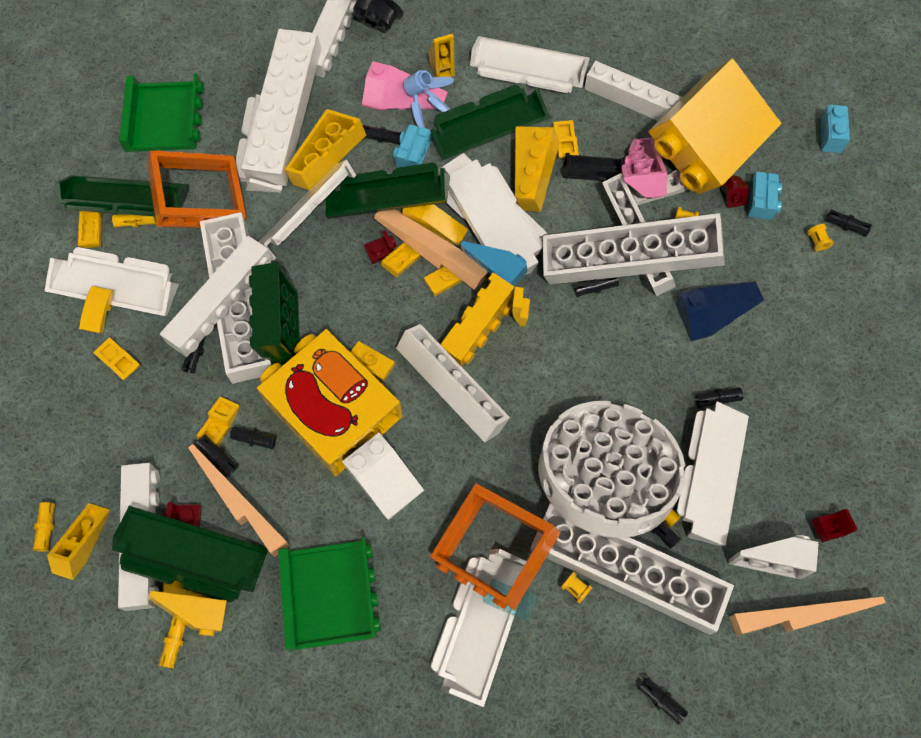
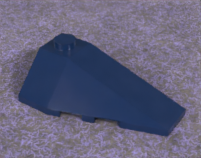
M748 282L704 287L680 293L676 307L692 342L714 335L720 329L763 302L764 299L757 283Z

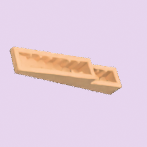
M394 209L380 211L375 214V220L438 269L442 266L446 267L474 290L488 276L489 273L461 249Z
M193 444L188 447L235 519L241 525L249 521L274 557L278 555V550L290 547L287 541Z
M884 597L738 613L729 618L736 636L780 623L783 624L785 632H789L886 602Z

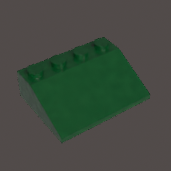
M278 262L251 266V275L249 276V284L252 288V295L249 296V303L252 308V315L249 317L252 328L250 346L260 357L284 365L296 355L294 350L300 342L298 291Z

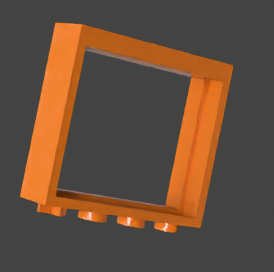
M160 150L150 151L147 168L157 227L201 228L200 221L242 212L244 219H246L234 156L166 152ZM159 168L226 171L234 210L166 207Z
M475 483L430 557L437 562L436 567L447 574L449 570L455 573L453 578L466 586L469 582L474 585L472 590L481 596L486 597L489 594L494 597L492 602L504 610L507 606L515 610L559 537L560 532L549 522ZM484 502L543 534L507 596L449 561Z

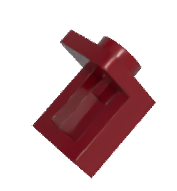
M732 175L720 186L726 194L727 208L747 205L749 186L740 176Z
M848 509L811 520L821 543L839 539L857 531V527Z

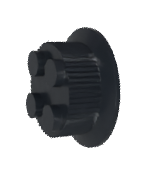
M357 0L353 7V14L364 20L363 24L372 29L376 26L384 32L391 28L395 18H402L404 15L401 7L393 0Z

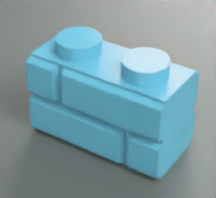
M827 105L820 118L821 151L842 153L850 141L847 106Z
M409 124L406 131L401 132L400 146L395 147L393 152L396 167L423 163L432 141L429 129Z
M754 172L749 183L748 217L773 220L776 213L780 212L782 201L778 200V196H780L782 191V183H779L778 174Z

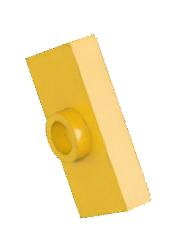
M79 211L78 246L80 248L101 247L103 213Z
M404 242L381 261V266L397 278L415 263L421 255Z
M442 267L424 277V282L434 296L462 282L460 278L446 267Z
M360 341L356 343L350 352L374 377L383 382L396 365L395 361Z

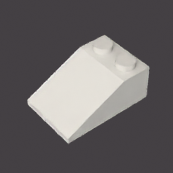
M380 433L376 434L342 461L345 469L387 520L392 518L424 491Z
M795 535L791 538L741 550L728 560V564L802 579L816 572L819 542L811 541L808 536Z

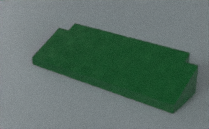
M513 85L482 97L478 106L473 102H468L437 114L434 119V126L437 131L434 128L430 130L431 140L443 161L516 132V126L530 127L548 120L550 115L539 88L527 96L524 88L521 89L519 85Z
M426 163L395 168L392 174H387L385 170L356 174L354 178L347 176L340 183V191L333 190L326 197V217L330 219L447 202L450 175L445 168L439 169L435 163Z
M70 175L56 182L58 203L64 204L65 210L155 217L150 181ZM162 182L165 206L181 208L188 194L189 184Z
M128 506L113 535L112 550L122 553L119 564H121L123 571L166 584H172L175 581L181 582L182 587L186 590L215 599L226 600L227 602H233L235 599L238 600L241 590L254 592L268 549L133 506Z

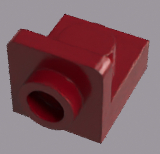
M386 230L382 231L383 237L364 244V249L372 265L382 261L397 247L394 237L392 235L389 236Z
M168 502L163 516L200 527L202 506L176 505L173 502Z

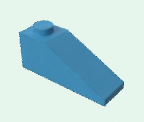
M462 241L460 244L462 251L488 273H495L513 286L528 272L527 262L519 254L515 256L510 251Z

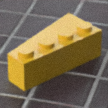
M326 109L285 168L292 184L310 190L366 136L361 120Z
M516 126L515 198L519 206L525 211H542L560 143L554 127Z
M492 273L488 278L490 284L486 290L481 288L478 292L474 306H468L461 318L462 323L456 322L440 344L461 367L465 363L468 365L473 360L476 349L478 347L482 348L486 344L489 333L491 331L496 332L503 316L508 317L512 312L514 286L495 273Z

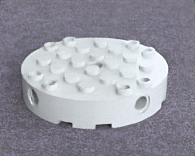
M592 401L566 410L550 426L539 457V478L547 498L554 508L568 521L597 535L625 538L641 535L654 529L667 518L681 495L685 483L683 454L678 443L665 426L658 420H651L643 415V411L627 404L623 406L611 404V401Z

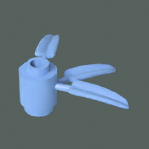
M419 70L404 80L406 92L410 96H414L415 102L411 106L415 122L419 128H425L417 95L425 91L430 96L428 98L429 102L441 112L450 110L446 104L428 89L448 86L454 82L452 77H432L428 71Z

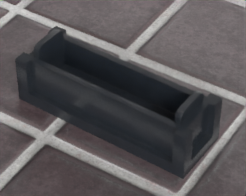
M565 153L563 178L606 181L622 173L621 167L625 164L626 157L617 159Z

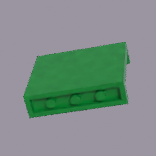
M194 73L193 81L138 84L135 76H126L119 142L125 152L197 149V142L201 140L198 125H202V118L199 113L200 109H203L201 93H204V84L199 80L197 73Z
M362 537L361 541L295 551H290L288 548L278 550L286 650L296 651L377 638V632L381 631L380 617H375L374 607L378 606L377 592H372L371 582H376L374 567L370 568L369 558H373L372 545L367 544L365 537Z

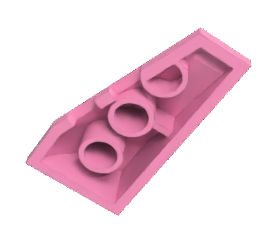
M372 61L366 75L362 106L380 111L412 108L411 104L415 102L414 96H410L404 88V80L410 74L393 66ZM440 88L428 89L443 103L445 102L448 94L447 91ZM425 91L417 95L421 109H437L429 102L428 98L430 96Z
M653 137L633 139L629 148V154L625 158V164L621 167L624 181L645 198H659L660 196L667 195V171L660 154L655 149Z

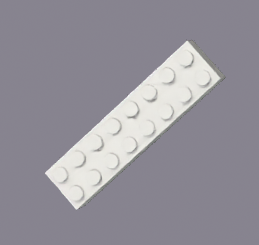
M285 29L278 30L241 167L248 181L252 178L270 184L287 186L289 177L285 168L296 152L321 52L317 33Z
M242 212L200 221L209 278L244 239L249 236L248 227ZM250 286L244 291L241 299L229 308L227 315L217 322L225 372L232 384L259 378L268 367L274 364L273 361L260 357L250 346V336H252V328L249 322V317L252 315V308L249 303V296L252 295V288Z
M720 213L543 236L544 277L549 284L725 265Z
M550 503L543 520L554 525L560 532V535L547 555V559L704 633L711 635L718 631L734 585L630 537L614 538L588 532L568 521ZM537 532L531 545L530 551L532 552L543 535L540 532Z

